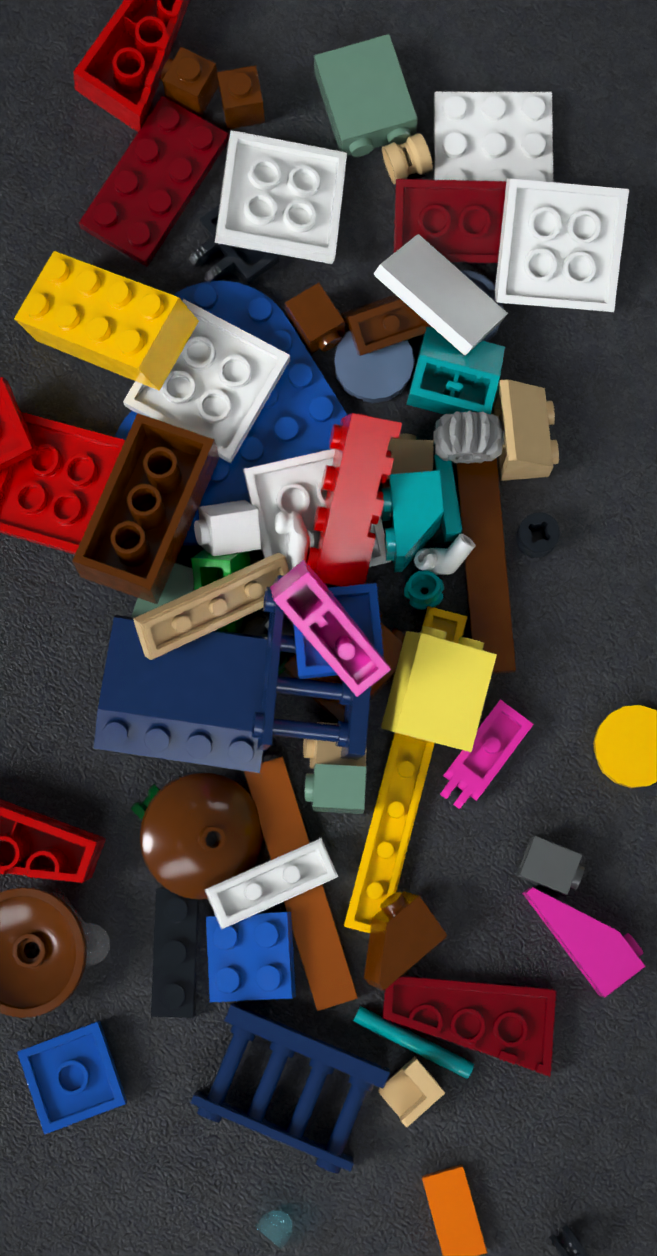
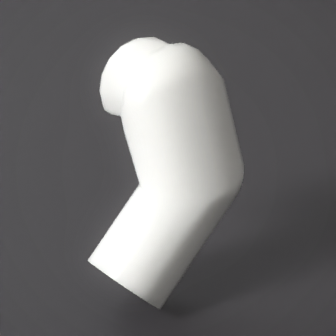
M459 534L448 549H420L415 555L414 563L419 570L430 571L436 575H450L459 568L476 545L468 536Z

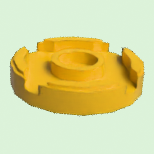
M642 705L624 706L610 713L598 726L593 741L594 753L602 773L614 783L628 788L647 787L656 783L657 710Z

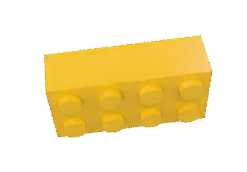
M53 251L14 318L37 342L160 391L199 322L177 296Z

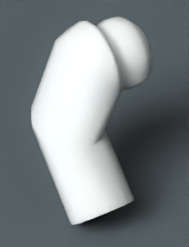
M293 510L291 513L285 511L278 512L275 519V530L279 534H288L289 547L286 561L290 571L301 561L305 560L307 562L310 537L300 514Z

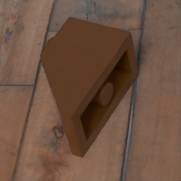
M405 891L394 893L380 905L382 910L372 917L364 978L369 985L384 991L448 936L419 895Z

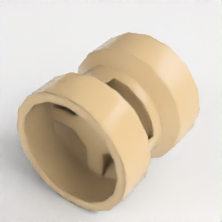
M421 133L408 137L403 144L391 143L382 147L384 163L394 184H396V179H408L409 175L413 173L422 175L433 171L431 155Z

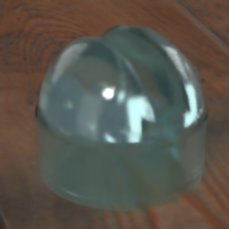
M279 1210L264 1214L255 1225L263 1235L280 1249L290 1239L293 1229L289 1216Z

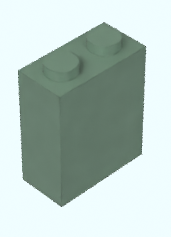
M390 34L314 55L315 77L339 151L346 152L347 156L360 157L370 153L376 147L391 143L403 144L408 137L416 135L417 116Z

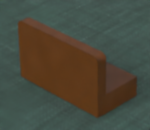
M396 294L341 313L343 320L349 325L357 354L360 356L425 334L426 327H432Z

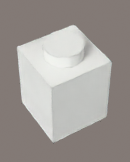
M240 500L198 507L199 520H196L194 524L197 543L212 556L261 549L259 512L248 501Z

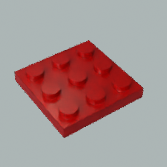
M22 412L38 452L0 471V533L75 555L125 440Z

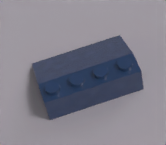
M115 615L97 710L94 749L260 773L266 750L257 749L258 738H252L251 730L254 712H261L268 637L215 630L150 660L144 655L133 617Z

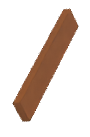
M283 756L263 762L260 773L244 771L251 796L258 810L260 826L271 860L309 844ZM323 884L284 901L286 911L291 912L292 930L317 1011L357 999L358 997Z

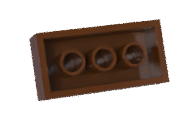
M137 413L72 560L81 578L158 604L218 463L219 455L215 439Z

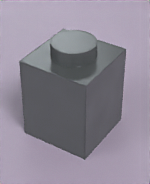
M533 836L530 837L516 876L558 894L568 895L570 888L574 890L578 888L585 867L579 864L582 854Z

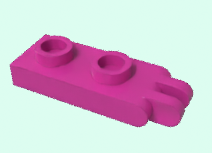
M500 699L478 728L472 752L462 750L443 775L449 782L440 795L447 799L457 786L462 790V793L454 802V806L460 809L469 796L477 801L534 724Z

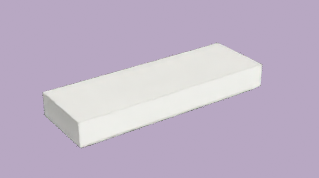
M322 838L207 888L205 893L220 928L224 929L333 880L338 875Z

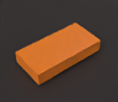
M463 1165L421 1176L443 1256H479L486 1254L487 1250Z

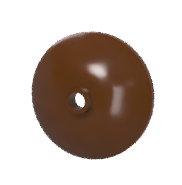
M205 772L187 774L165 785L149 803L140 830L141 852L152 876L169 891L191 899H208L205 889L253 869L258 861L263 843V832L260 826L258 810L250 794L230 778ZM214 831L217 836L216 842L208 846L205 841L206 835Z
M29 887L0 892V1013L19 1018L35 1017L48 1013L62 1005L74 993L82 979L87 959V944L83 928L73 910L63 900L50 892ZM32 942L37 943L40 948L37 957L30 953L29 948Z

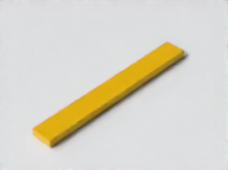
M428 606L423 626L447 632L445 640L458 643L459 638L463 636L467 616ZM394 733L344 927L370 933L372 917L382 910L380 908L382 902L397 891L434 742Z

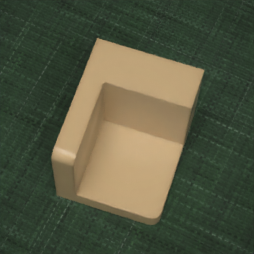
M416 1056L386 1081L384 1089L379 1088V1094L399 1116L400 1121L406 1128L445 1094L443 1088Z

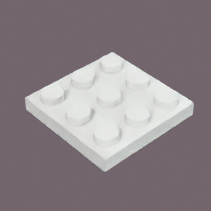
M435 92L434 180L507 181V178L553 182L552 92Z
M231 130L215 243L333 264L336 255L347 153Z
M507 178L494 301L497 303L614 312L629 189Z
M183 299L182 302L199 322L160 391L135 381L123 403L125 407L136 413L215 439L219 457L231 463L290 362V355Z
M335 449L243 469L250 503L259 512L263 559L276 553L285 555L287 558L289 547L288 534H279L275 530L276 515L280 511L291 513L293 510L300 514L310 537L309 548L317 547L319 531L313 530L317 507H324L327 490L321 489L322 477L325 466H332ZM380 516L378 524H372L370 532L375 533L376 539L369 567L391 562L386 561L385 534Z

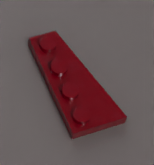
M400 976L385 989L383 1019L551 1077L556 1001L555 989Z

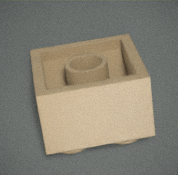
M509 379L500 380L493 402L494 415L502 421V431H504L502 454L498 456L501 481L549 477L553 464L559 463L557 440H550L549 425H554L555 422L553 401H546L545 388Z

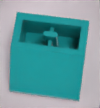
M427 326L406 405L444 415L453 414L456 411L491 414L501 375L505 347L481 341L465 356L433 327Z
M440 470L390 474L388 487H382L384 494V504L381 513L382 521H390V528H385L384 537L386 561H393L394 572H402L414 559L416 553L439 530L444 512Z

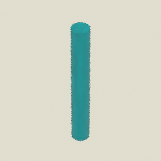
M362 1006L359 1007L353 1022L465 1079L469 1078L473 1070L474 1063L389 1020L383 1019V1017Z

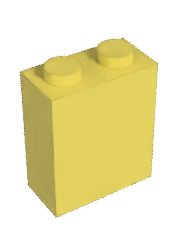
M422 626L421 633L406 631L381 728L472 752L497 654L483 651L484 643L465 637H460L458 643L445 640L447 632Z

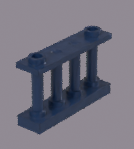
M278 575L273 584L281 579L283 575ZM267 586L264 594L263 611L270 612L262 703L261 712H254L251 730L252 738H258L257 749H268L272 745V735L335 742L336 747H342L341 758L353 760L362 758L366 753L371 686L357 697L343 680L341 683L278 676L280 651L296 653L295 636L282 634L284 611L273 600L271 588ZM276 693L339 700L340 705H345L344 722L339 721L337 725L274 718Z
M232 1003L224 1022L232 1024L230 1032L233 1033V1036L209 1094L206 1095L196 1091L190 1103L198 1106L196 1113L218 1123L224 1117L317 1157L315 1164L327 1171L339 1174L342 1168L351 1172L354 1158L344 1154V1148L367 1091L372 1092L374 1085L384 1089L390 1074L389 1069ZM257 1035L272 1041L269 1049L273 1051L249 1110L246 1112L224 1101L249 1041H254ZM295 1052L311 1058L309 1066L312 1069L289 1126L286 1129L265 1120L264 1116L288 1057L293 1058ZM334 1069L350 1075L348 1082L351 1083V1087L329 1142L325 1146L303 1135L327 1075H332Z

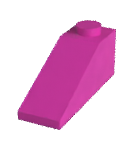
M305 560L301 561L270 587L273 600L357 697L391 670L390 666L333 593Z
M528 888L522 893L599 996H608L645 967L639 958L644 953L629 933L622 936L619 931L535 888Z

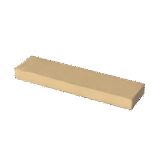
M276 553L133 618L145 657L153 660L262 609L266 587H271L278 575L284 576L289 572L285 555Z

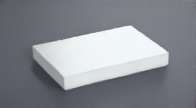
M419 234L382 262L374 272L376 278L465 356L497 327L508 314Z

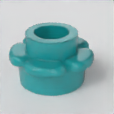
M426 570L418 571L409 578L404 588V594L406 598L410 599V605L416 609L424 610L428 606L433 608L443 600L442 591L444 590V584L433 572ZM427 589L428 593L422 594L421 590Z

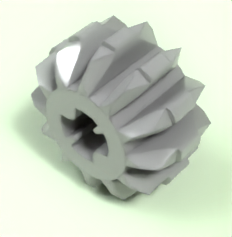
M456 411L453 414H445L436 421V431L433 432L435 454L442 460L452 461L453 463L469 464L493 461L502 454V445H504L502 421L494 414H486L485 412Z

